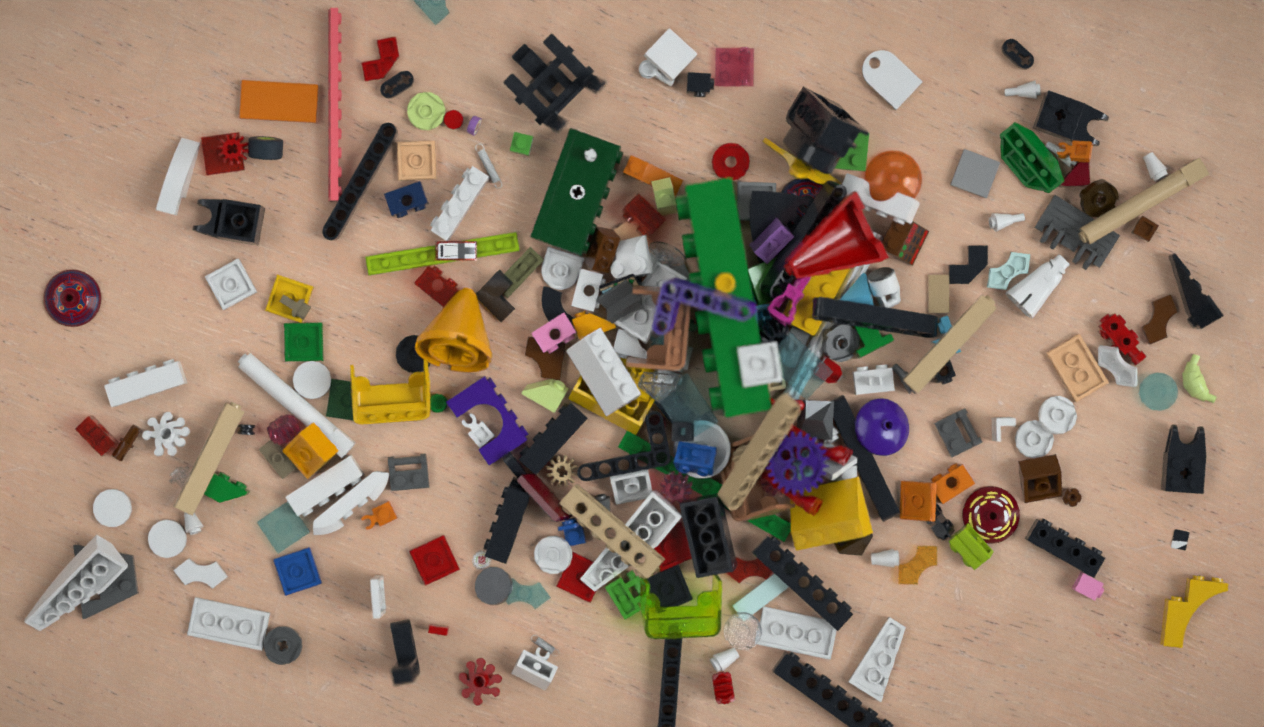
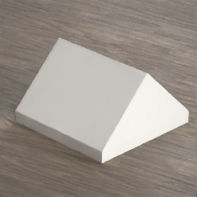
M648 469L610 477L616 505L647 499L652 493Z

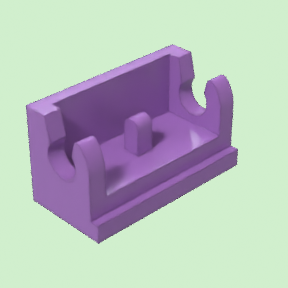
M776 217L759 237L749 245L754 253L768 264L794 238V235Z

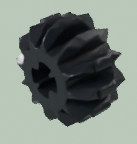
M774 318L770 322L766 321V324L760 325L761 329L758 330L761 344L777 342V348L779 347L780 349L783 344H787L786 340L790 338L788 326H784Z

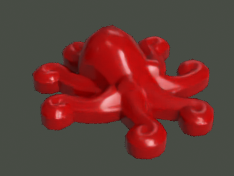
M478 658L476 663L474 661L466 663V667L469 669V679L467 673L462 672L459 674V680L469 686V688L462 690V696L468 698L470 693L475 692L473 703L476 706H480L483 703V700L480 698L482 693L492 694L494 697L500 695L499 688H489V686L494 683H500L502 677L499 674L493 675L495 671L493 664H488L486 669H484L486 661L483 658Z

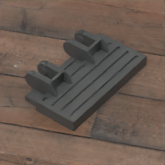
M1056 195L1053 196L1034 227L1042 232L1044 227L1048 226L1040 239L1041 243L1046 242L1052 230L1058 232L1050 244V248L1053 250L1062 236L1064 238L1060 244L1075 252L1079 245L1080 248L1072 260L1075 264L1081 259L1085 250L1090 252L1089 257L1082 266L1085 270L1088 269L1095 256L1096 259L1093 264L1100 268L1120 237L1119 234L1112 231L1090 245L1083 243L1078 235L1080 228L1095 219Z

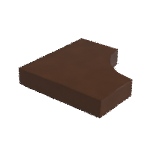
M528 337L525 356L532 358L538 363L541 370V378L560 380L565 342L557 344L559 348L549 354L548 351H542L534 337Z

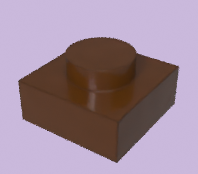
M1141 216L1132 233L1149 242L1159 225Z

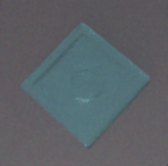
M288 501L257 522L278 554L310 533L301 517L296 515Z

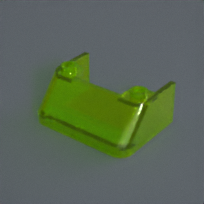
M718 574L712 575V590L703 591L697 596V606L660 607L657 595L649 593L650 584L646 577H640V606L643 628L648 638L714 637L719 634L721 630L722 580Z

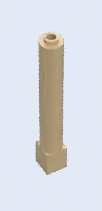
M1200 158L1191 161L1174 173L1081 227L1078 234L1081 241L1089 245L1184 188L1209 175V172Z

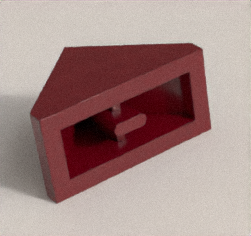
M1078 162L1063 178L1064 182L1059 187L1088 186L1090 184L1089 162Z

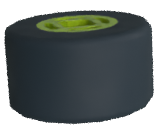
M267 136L249 138L248 156L250 158L279 160L283 157L282 139Z

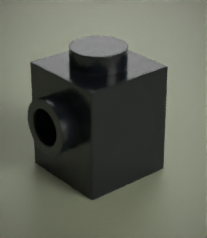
M688 72L686 93H693L694 97H706V94H710V90H714V78H711V73Z

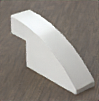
M181 138L169 166L156 210L177 216L181 199L187 196L200 142Z

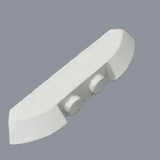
M374 471L314 520L313 535H325L344 526L341 521L342 517L346 520L351 516L353 508L357 505L360 508L368 502V496L373 501L380 496L387 484L389 473Z

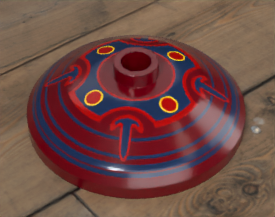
M65 270L56 274L48 282L44 291V305L47 313L54 321L63 326L78 327L87 324L97 315L101 306L102 295L99 285L92 276L80 270ZM69 294L73 296V300L71 302L67 300V296Z

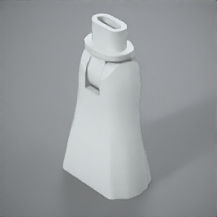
M1058 254L1054 260L1050 259L1039 266L1005 294L1027 317L1033 319L1052 291L1058 286L1062 279V274L1066 273L1065 269L1070 264Z

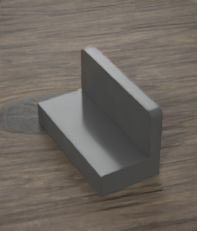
M628 280L622 281L597 297V301L606 308L607 320L612 324L642 305L641 294L633 293V284Z

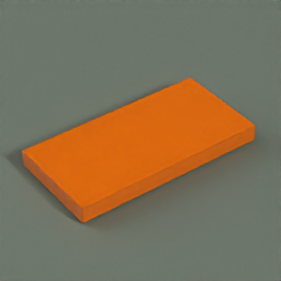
M242 80L239 118L317 123L319 85Z

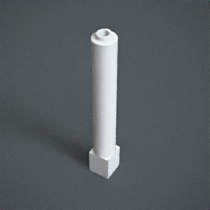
M245 353L239 359V369L305 426L308 427L314 422L339 450L336 454L341 458L356 444L355 441L340 428L332 424L252 353L249 355Z

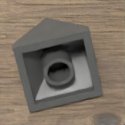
M802 400L805 406L797 416V428L809 433L812 439L816 437L817 439L832 440L834 401Z

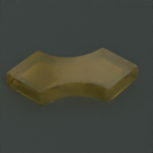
M917 546L914 557L907 563L899 564L898 584H918L921 573L928 567L937 565V546Z

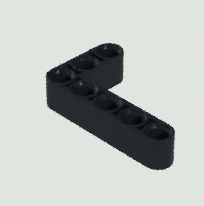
M651 411L646 416V426L651 446L650 451L584 463L578 468V477L582 481H591L667 465L670 461V452L661 413ZM656 414L659 416L660 421L657 425L649 423L650 415ZM656 433H660L664 437L663 442L660 444H656L652 440L653 435ZM659 452H664L667 455V460L663 463L658 462L656 459V455ZM640 456L648 458L646 466H640L637 463V459ZM625 459L629 462L627 470L619 468L618 463L620 460ZM603 463L609 464L611 468L607 474H603L600 471V465ZM583 467L591 469L592 474L590 477H583L581 475Z
M410 619L392 622L390 627L397 662L391 669V676L395 687L414 683L420 674V666Z

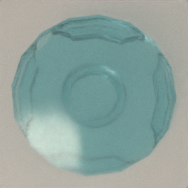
M1165 373L1149 374L1139 386L1140 400L1151 410L1162 411L1168 409L1177 399V384L1172 377Z

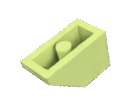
M670 177L651 181L658 216L677 213Z
M549 379L527 384L521 394L555 413L569 388L559 380Z

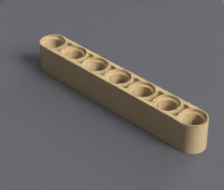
M783 394L778 397L719 490L718 497L729 510H735L741 506L799 415L801 408L789 394Z

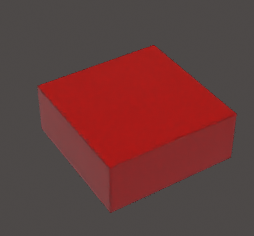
M430 624L428 633L447 636L449 626Z

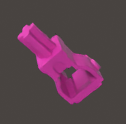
M811 277L796 279L793 285L788 284L783 295L776 297L767 309L770 313L769 316L784 326L787 324L791 325L795 319L796 306L804 297L802 291ZM787 297L793 301L788 317L774 309L776 306L780 308Z

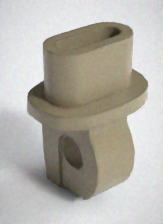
M283 295L280 300L281 303L293 309V317L298 316L303 320L311 309V306L304 303V299L296 302Z

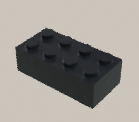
M718 493L684 499L679 505L696 578L734 572L737 568V562L724 505L718 497Z

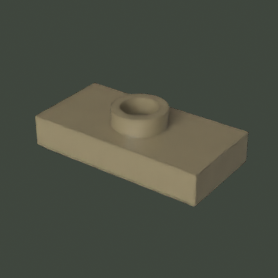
M273 437L259 451L281 478L284 479L297 467L282 451L284 448Z

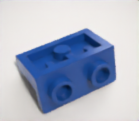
M679 441L674 459L675 469L685 474L692 472L703 477L713 476L717 447Z

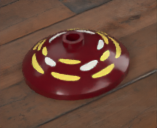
M986 486L977 489L967 498L962 510V520L964 526L969 523L986 543L994 544L1008 539L1015 532L1020 520V510L1017 501L1008 491L995 486ZM991 512H995V519H990L989 515Z

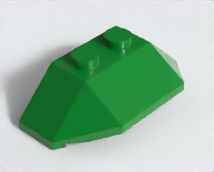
M1014 122L1000 134L1001 158L1025 187L1050 193L1064 182L1058 160L1032 130Z

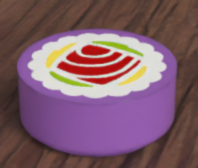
M477 116L471 118L467 127L468 134L476 135L482 118Z

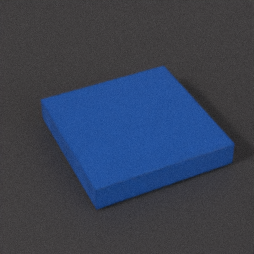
M310 547L273 559L285 596L322 584Z

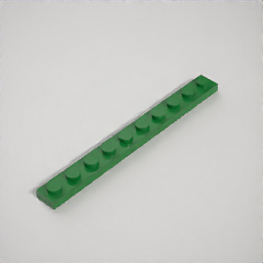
M626 431L618 445V448L629 454L651 450L649 442L629 431ZM659 452L656 455V459L658 462L663 463L667 460V455L664 452ZM670 455V461L667 465L655 468L702 496L718 493L723 486L710 477L696 478L679 472L675 469V457ZM640 456L638 458L639 460L648 464V458L646 456ZM775 514L747 520L785 542L791 531V523Z

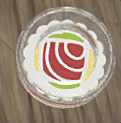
M480 550L473 555L472 564L475 568L484 570L490 566L491 559L484 557L486 551Z

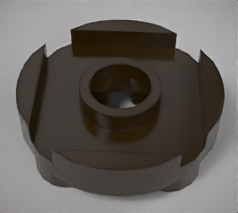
M1104 179L1090 183L1079 195L1083 211L1090 217L1097 218L1115 208L1116 199H1119L1117 189ZM1103 195L1101 202H1097L1096 199Z

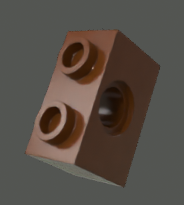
M596 226L584 262L593 271L609 273L621 238L613 229Z

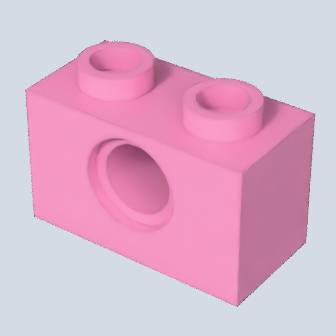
M562 313L532 332V335L542 351H548L550 354L559 348L557 344L564 341L566 344L574 339L575 336L573 334L576 333V330L566 314ZM552 329L560 331L561 336L559 339L553 340L550 338V331Z

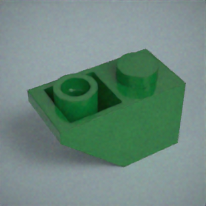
M220 472L219 474H213L204 495L221 503L248 495L250 491L246 489L247 485L240 481L235 483L229 480V475Z

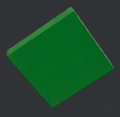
M284 323L285 362L324 361L323 323Z

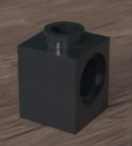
M950 360L945 364L948 369L947 374L941 376L937 373L934 376L936 383L941 382L944 385L953 381L952 377H955L956 374Z

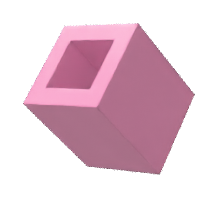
M1080 572L1072 589L1095 601L1096 598L1101 597L1104 591V584Z

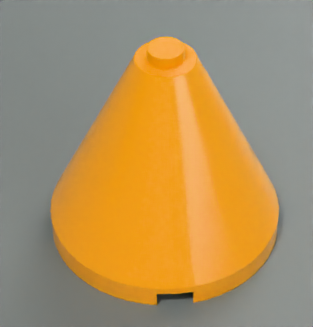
M463 288L458 290L417 337L415 350L422 359H427L428 363L440 367L441 363L450 365V371L471 373L488 368L492 360V350L477 295L472 289Z

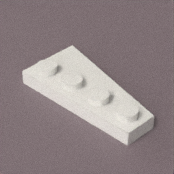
M888 617L848 682L879 702H882L906 627Z

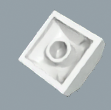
M646 235L619 242L611 265V274L615 277V280L630 274H634L637 277L653 273Z

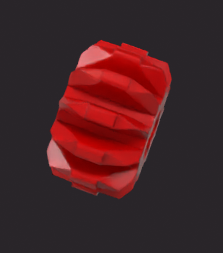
M234 133L231 139V136L226 134L227 141L219 140L224 145L223 147L217 146L218 150H223V152L218 154V157H224L222 162L226 164L229 161L230 166H234L235 160L238 165H241L240 158L245 161L248 159L244 156V153L248 154L249 150L244 148L249 144L248 142L242 143L245 139L243 136L238 139V135ZM237 145V153L235 154L232 152L230 154V147H235Z
M724 671L713 674L712 681L716 702L723 705L734 702L735 696L731 674Z

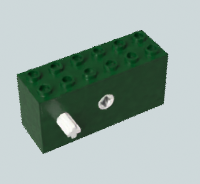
M573 128L569 129L530 235L532 239L581 257L583 253L587 254L590 242H587L590 235L593 236L597 224H594L596 217L600 218L604 208L601 206L602 200H607L610 188H608L609 181H614L617 170L614 169L616 163L620 164L624 154L621 151V146ZM581 189L580 191L583 195L575 198L573 191Z

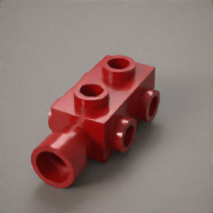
M1114 313L1110 316L1106 314L1099 320L1101 324L1098 327L1101 330L1098 333L1104 340L1109 339L1113 344L1111 347H1118L1119 353L1122 356L1128 354L1134 366L1147 357L1142 350L1139 351L1136 347L1140 343L1137 340L1139 337L1132 329L1129 330L1125 326L1126 321L1121 315ZM1112 323L1117 325L1116 330L1111 329ZM1124 338L1129 339L1128 345L1123 343Z

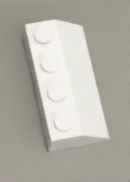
M601 328L587 335L566 350L606 416L641 395Z

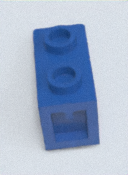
M576 518L565 520L558 527V531H564L565 540L570 546L586 543L584 528L576 521Z

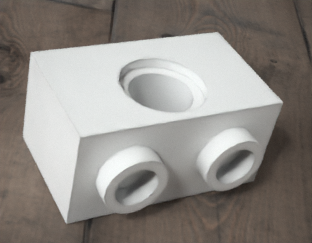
M581 269L571 306L594 312L595 308L599 309L600 303L597 301L599 286L606 282V279H603V274ZM588 285L593 286L595 289V293L592 296L584 294V288Z

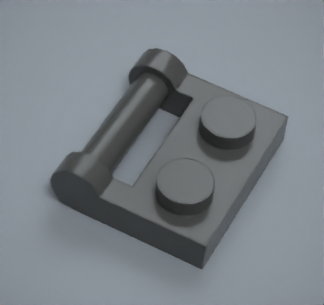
M966 408L934 423L951 457L982 443L981 438L977 436L967 416ZM957 418L961 419L971 439L968 443L965 442L955 422Z
M426 453L412 457H388L391 491L430 488ZM421 463L422 469L395 470V466Z

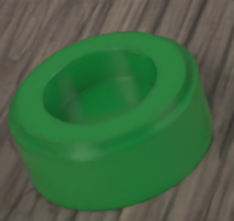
M434 394L430 397L431 411L440 413L447 408V398L444 395Z

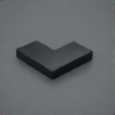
M498 270L476 295L478 300L500 322H503L515 309L502 296L513 282L501 270Z

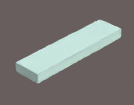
M791 563L785 565V573H793L794 565ZM773 574L732 606L745 621L789 586L777 575Z

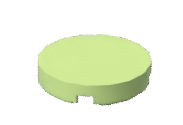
M431 92L416 94L410 100L407 108L410 122L421 130L437 128L443 122L446 111L443 101L439 96Z

